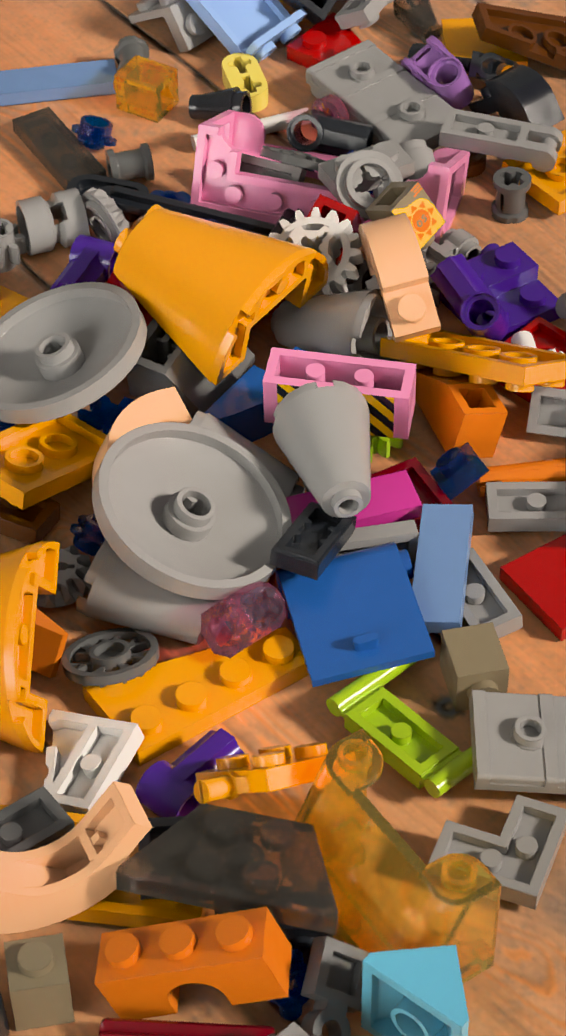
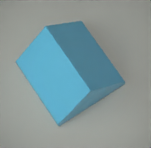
M456 945L370 952L363 960L361 1027L373 1036H468L469 1015Z

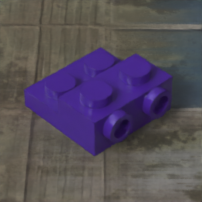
M514 242L501 247L496 243L489 244L482 249L479 256L468 260L491 293L499 300L509 317L510 327L507 335L501 340L502 342L538 316L550 323L561 318L555 309L558 298L538 280L539 265ZM440 292V301L463 323V321L457 315L455 310L452 308V306ZM485 311L481 313L476 320V325L489 323L493 319L495 312Z

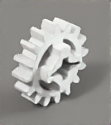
M313 207L311 217L306 218L300 210L295 211L296 221L292 224L285 219L280 220L283 232L281 234L270 233L268 237L313 248L327 259L329 269L327 284L314 296L330 295L335 289L342 293L348 292L345 280L347 278L358 280L359 273L354 265L364 262L362 252L358 249L362 244L358 233H352L351 222L346 219L339 223L338 215L334 210H331L324 218L321 216L318 207ZM343 247L342 258L339 265L337 266L335 264V260L338 256L341 255L340 248Z

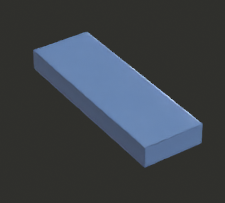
M114 59L0 71V106L120 93Z
M423 504L412 589L428 633H441L442 630L462 627L474 520L473 504Z

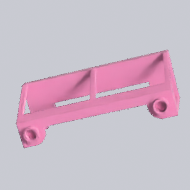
M227 110L199 124L191 204L276 224L287 208L293 211L297 209L302 210L306 218L320 194L342 203L336 199L326 186L240 171L242 153L280 162L260 156L261 148L269 146L299 151L290 147L265 143L266 133L264 125L255 115ZM440 148L433 152L435 162L429 164L428 171L423 177L407 180L420 183L446 221L435 234L434 241L438 244L443 234L450 229L463 197L470 151ZM313 151L303 152L325 161L338 157ZM307 171L305 177L319 179L318 171ZM361 217L362 223H367L371 221V219L364 221V219Z

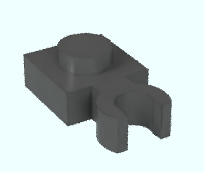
M329 936L313 938L301 992L302 996L315 1000L313 1010L304 1016L300 1025L309 1036L314 1034L321 1036L324 1024L327 1026L328 1036H351V1028L346 1014L361 1012L363 960L370 952Z

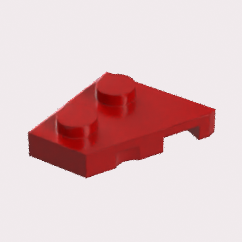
M332 12L324 21L317 23L287 45V59L309 68L362 41L350 28L342 30L335 19L337 13Z

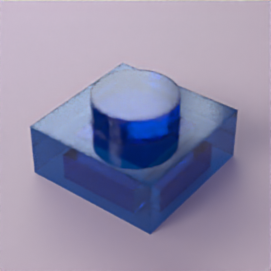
M467 442L460 448L454 447L446 451L437 460L436 467L430 473L442 491L452 500L486 474L489 469Z

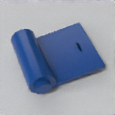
M395 542L337 555L318 580L284 569L275 571L281 603L287 620H292L312 687L435 657V649L409 580L414 577L407 549L398 550Z

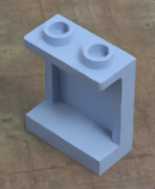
M186 0L230 54H250L258 62L266 59L277 48L275 44L278 41L285 45L297 36L302 30L298 24L307 15L303 7L290 15L279 0Z

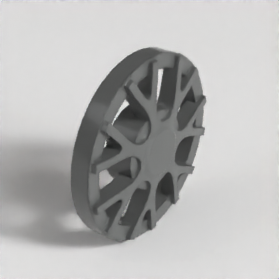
M263 146L260 152L262 157L300 167L314 172V170L318 171V164L325 162V160L314 157L311 154L295 150Z
M133 628L107 629L89 634L71 644L62 655V666L64 674L70 681L82 684L85 687L89 685L100 686L101 688L105 687V685L125 684L131 679L142 677L144 673L156 665L160 656V650L156 637L147 631Z

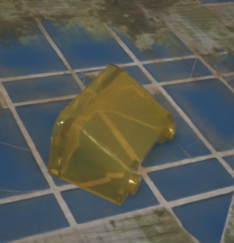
M361 728L330 747L280 849V874L295 894L334 896V939L367 952L456 945L462 982L465 983L494 965L501 883L482 862L464 853H451L440 857L428 865L420 859L367 798V788L378 781L383 772V754Z

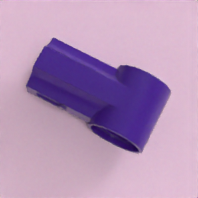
M80 234L71 247L68 265L50 287V290L74 283L107 282L113 272L118 253L113 249L114 242Z
M460 253L456 256H449L439 263L430 277L463 321L471 335L501 341L509 330V317L499 300L491 293L465 256ZM485 311L495 312L493 319L489 323L476 325V320L481 313Z
M220 728L218 731L210 730L171 764L161 760L151 765L140 778L135 794L141 804L159 817L202 815L208 803L200 804L194 796L195 773L217 768L216 758L244 754V752L238 746L235 737L224 729Z

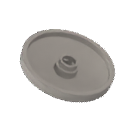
M74 283L38 294L0 318V421L12 424H32L57 419L90 405L119 384L137 363L147 338L146 321L133 296L126 290L108 283Z
M159 422L137 427L121 436L112 444L106 452L93 481L92 505L98 526L104 538L120 559L132 570L165 590L202 600L231 599L256 590L267 582L278 568L269 565L271 549L292 525L291 514L285 495L276 479L261 461L243 446L220 433L197 425L177 422Z

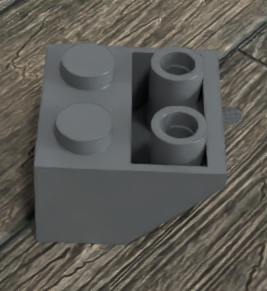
M153 318L147 326V338L142 354L132 370L127 374L130 395L139 398L145 394L175 386L193 419L197 411L206 412L251 368L255 362V355L247 347L245 360L219 384L215 385L202 374Z

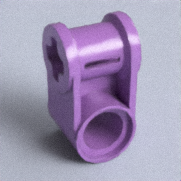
M431 35L426 39L427 44L410 59L403 58L400 64L426 87L436 92L440 98L454 109H463L472 101L474 88L460 60L453 56L435 36Z

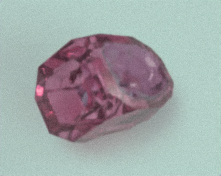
M259 581L249 584L201 614V634L213 653L231 658L280 628L287 615V604L278 589L270 583Z

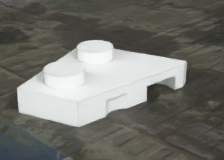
M52 709L49 714L48 723L53 730L52 746L46 748L45 764L49 772L44 780V787L66 812L87 814L111 783L121 780L145 737L137 723Z

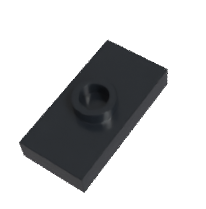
M310 502L271 549L269 565L318 580L353 534L357 517H332L326 514L318 503Z

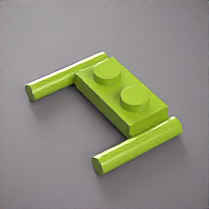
M416 662L361 675L326 700L329 711L336 717L342 716L344 718V728L419 790L425 786L427 792L434 798H439L473 772L472 746L464 752L460 751L457 745L386 688L382 687Z

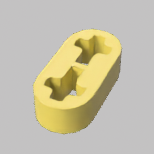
M233 53L226 56L222 60V82L225 89L239 87L241 91H250L252 113L262 111L268 105V82L254 56L246 53Z

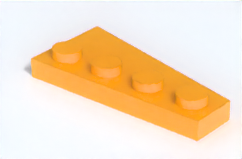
M282 627L157 663L144 673L142 677L131 679L125 684L105 685V687L101 688L100 686L88 685L86 687L82 686L84 700L98 717L137 723L145 738L133 759L141 766L309 676L298 639L286 627Z

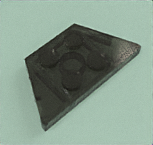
M201 804L120 865L116 871L117 890L227 913L267 907L277 923L336 935L338 930V909L314 825L216 805Z

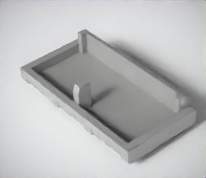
M366 40L306 70V83L311 86V93L342 119L374 126L372 145L394 139L398 144L412 139H423L426 141L427 147L432 150L439 147L440 130L449 108L453 107L440 98L436 92L411 75L406 68L396 63L376 47L372 41Z
M472 689L469 697L474 789L566 794V696H552V694L540 693L534 695L486 692L485 690Z

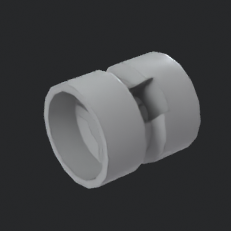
M76 187L53 192L47 201L41 196L17 200L15 203L20 234H25L27 254L29 256L53 251L56 243H60L64 248L71 247L80 234L90 236L85 206ZM58 219L59 224L55 225L54 220Z

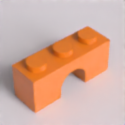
M267 907L105 932L101 934L94 984L117 1015L125 1019H144L177 1014L180 985L190 983L205 984L217 988L225 994L232 1005L286 998L289 993L292 945Z

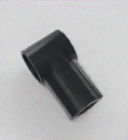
M310 109L295 116L289 122L287 139L294 149L301 152L312 150L340 156L372 146L374 126L329 116L322 111ZM304 120L311 121L316 126L317 138L315 141L306 139L303 136L301 125Z

